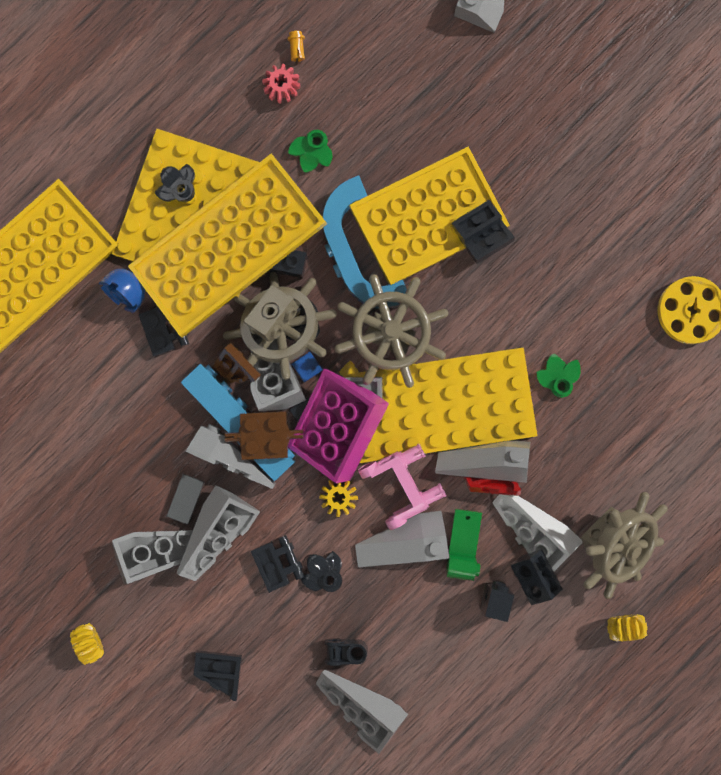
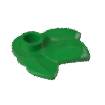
M312 130L307 136L297 137L291 143L288 150L290 155L300 156V165L304 173L313 171L319 163L329 167L333 158L332 150L327 145V136L321 130ZM315 138L321 140L319 145L312 143Z
M552 354L547 360L546 370L536 372L537 379L541 386L551 389V392L556 397H567L573 390V383L580 378V363L578 360H574L565 364L559 356ZM560 382L565 385L563 391H560L557 387Z

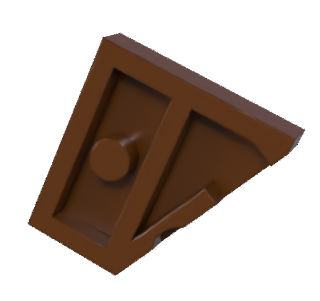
M231 343L223 349L212 366L226 383H241L247 379L254 382L261 376L244 358L242 352Z

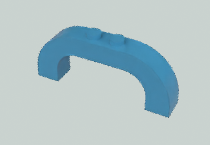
M356 176L339 185L328 198L323 213V219L327 223L323 228L328 244L324 246L329 258L334 257L336 265H333L337 278L342 277L349 292L364 304L369 298L374 296L371 284L361 275L342 229V220L350 209L349 205L368 196L360 176ZM403 279L392 285L381 286L383 292H400L405 294L407 290ZM387 302L389 309L398 308L400 303Z

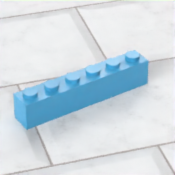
M199 364L181 383L228 433L239 432L240 414L249 413L246 410L249 406L240 397L236 399L231 394L233 389L225 381L220 383L215 377L217 372L209 364L206 367L203 364ZM289 448L288 458L254 459L274 481L296 462L293 459L295 455Z

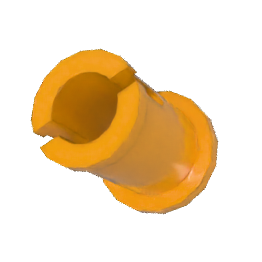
M291 31L287 37V41L290 42L291 61L296 62L297 58L298 61L305 60L303 49L305 36L302 35L301 31Z

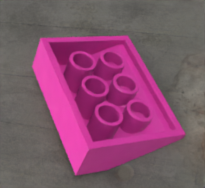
M323 369L295 430L303 429V434L294 435H304V439H290L288 448L333 482L351 481L389 403L372 391L327 369Z

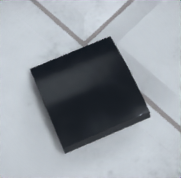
M490 200L452 222V227L476 264H479L515 240L514 235L503 223L502 215Z

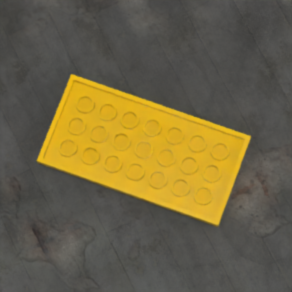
M271 153L128 265V267L179 336L183 338L321 230L327 223Z
M57 179L0 230V353L118 247L117 242L60 179Z
M524 347L412 364L409 366L414 381V386L411 388L406 387L400 370H377L374 377H382L383 399L389 405L360 463L379 461L397 451L403 453L417 444H420L424 453L537 436ZM367 371L346 374L347 378L364 377Z

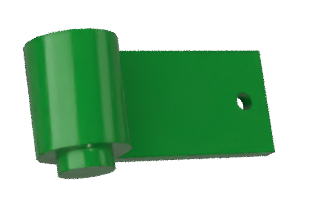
M455 508L446 577L474 581L475 577H479L480 563H477L476 552L482 512Z

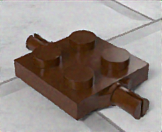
M287 412L240 414L239 432L225 433V437H234L225 438V442H239L242 460L288 458L290 439H304V435H294L303 434V429H289L287 425Z

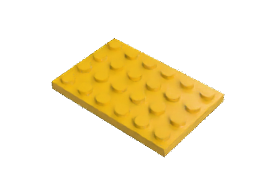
M469 146L349 205L358 226L390 285L466 249L452 227V222L488 200L491 201L502 215V221L507 228L510 226Z

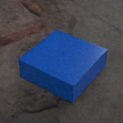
M308 352L292 363L304 383L323 371L311 352Z

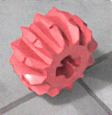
M281 64V68L278 70L273 65V73L266 71L267 78L262 80L263 85L266 86L263 89L264 93L269 94L271 101L277 97L279 104L282 103V98L290 102V95L297 97L296 90L301 87L300 83L297 82L299 75L293 74L294 69L292 67L286 70L285 64ZM281 81H285L282 87L278 86L281 83Z

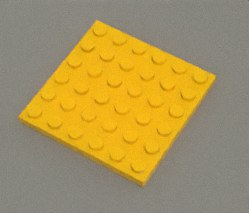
M156 129L116 241L118 247L113 250L112 254L134 262L260 162ZM184 165H190L195 172V178L192 183L195 188L193 199L188 202H180L176 199L171 202H165L159 199L155 194V190L163 185L160 176L162 169L172 166L180 171Z

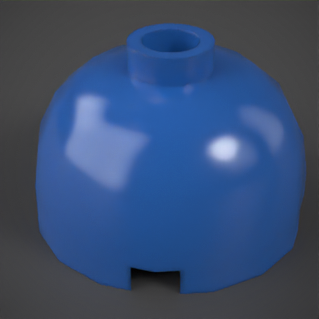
M118 268L110 271L99 282L100 285H103L101 287L102 291L117 305L120 303L126 305L125 310L128 312H135L144 301L145 288L132 271Z

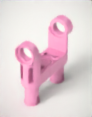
M420 444L403 453L397 451L378 462L372 461L358 469L361 478L364 479L369 476L374 477L393 468L411 504L393 513V516L385 521L389 530L402 526L407 522V519L427 510L429 504L446 497L440 483L423 493L422 491L419 492L407 469L409 464L422 457H426Z

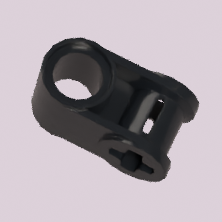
M337 638L324 640V644L327 645L326 665H358L363 663L367 657L368 647L362 640ZM354 647H360L363 650V655L359 657L354 656L351 650Z

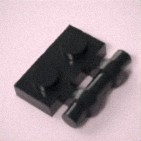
M159 307L138 314L153 357L176 350L173 343L175 340H179L181 347L189 345L187 338L189 334L183 338L179 336L176 330L170 334L166 323L169 321Z
M286 535L278 538L281 544L280 548L275 549L271 541L251 550V554L269 593L290 584L287 575L292 572L296 580L304 577L301 570L303 566L300 561H297L293 552L295 548L292 542H289ZM282 554H285L289 566L285 568L279 558Z

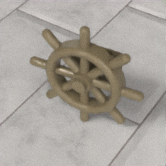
M271 272L269 274V289L259 293L251 301L241 294L239 298L234 297L237 303L245 307L240 329L224 332L223 338L225 340H232L242 337L247 347L252 351L247 361L253 367L259 359L280 363L281 376L284 380H288L291 376L289 361L300 357L308 349L320 357L326 355V350L314 342L318 331V321L335 318L337 312L334 309L321 312L315 311L311 301L307 298L316 285L314 278H310L302 289L298 291L289 287H279L277 273ZM301 305L306 315L295 317L297 309ZM306 324L303 334L292 328ZM257 334L263 338L259 345L255 342L253 335ZM286 336L291 337L297 342L287 348ZM277 339L278 350L267 349L273 340Z
M373 274L369 277L374 296L369 298L359 310L344 302L338 304V310L354 317L353 339L336 345L335 351L343 353L354 348L358 350L359 354L370 364L363 378L365 385L371 384L378 368L383 370H400L406 387L411 388L414 386V381L409 366L414 364L424 352L439 360H443L446 357L444 351L430 345L429 341L431 337L430 323L446 318L448 310L441 309L429 314L426 313L423 306L413 298L420 285L418 277H414L411 280L404 294L400 292H383L378 276ZM387 302L400 303L394 317L390 314ZM378 305L381 314L376 312L374 317L368 315ZM409 307L416 314L417 318L404 322L402 319ZM363 322L369 325L364 336H362ZM421 326L420 340L414 337L416 332L413 331V328ZM374 343L379 346L375 355L369 351L366 344ZM410 345L416 348L409 356L405 357ZM387 350L395 354L397 360L390 361L383 358Z
M642 492L635 508H630L621 513L615 508L610 507L581 536L586 554L593 556V567L595 570L584 582L586 589H591L603 578L608 581L603 595L606 599H611L617 584L626 582L632 577L635 581L641 580L640 570L650 559L655 547L664 544V540L658 537L657 521L667 512L668 508L666 505L661 504L651 515L645 512V508L650 496L647 492Z

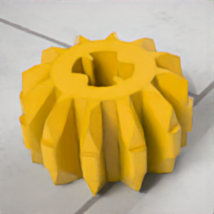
M329 480L328 483L331 489L326 486L322 487V490L328 493V495L321 494L319 496L320 499H327L321 505L322 508L330 505L328 514H331L333 509H337L336 516L340 517V509H343L344 513L348 515L349 510L346 506L348 505L352 509L356 507L354 503L350 502V500H358V496L350 495V493L356 491V488L347 489L350 481H346L344 486H341V482L335 486L334 482ZM338 491L339 494L344 493L345 497H343L342 500L344 501L342 503L338 500H333L332 497H335V492Z
M622 615L611 617L607 620V630L610 639L613 641H632L643 639L647 636V622H645V617L642 615Z
M90 623L83 624L70 633V642L72 643L75 655L84 665L91 664L103 656V645L93 625Z

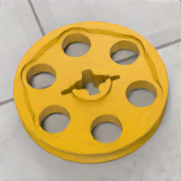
M696 276L685 277L670 284L664 290L658 302V319L663 330L674 340L685 344L702 343L715 337L721 330V290L710 280ZM683 283H688L691 286L692 291L689 295H684L681 292V285ZM705 288L713 292V298L710 301L705 300L702 296ZM667 299H673L676 302L675 310L669 311L666 309L665 302ZM694 305V309L697 310V313L692 314L691 316V312L688 311L687 308L692 307ZM711 310H716L719 313V320L717 322H712L709 319L708 314ZM674 320L682 323V330L678 333L674 332L671 328V323ZM695 326L703 328L704 335L701 338L694 336L693 329Z

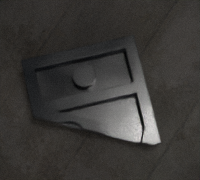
M197 650L193 675L202 681L208 682L217 691H222L231 700L237 701L242 655Z

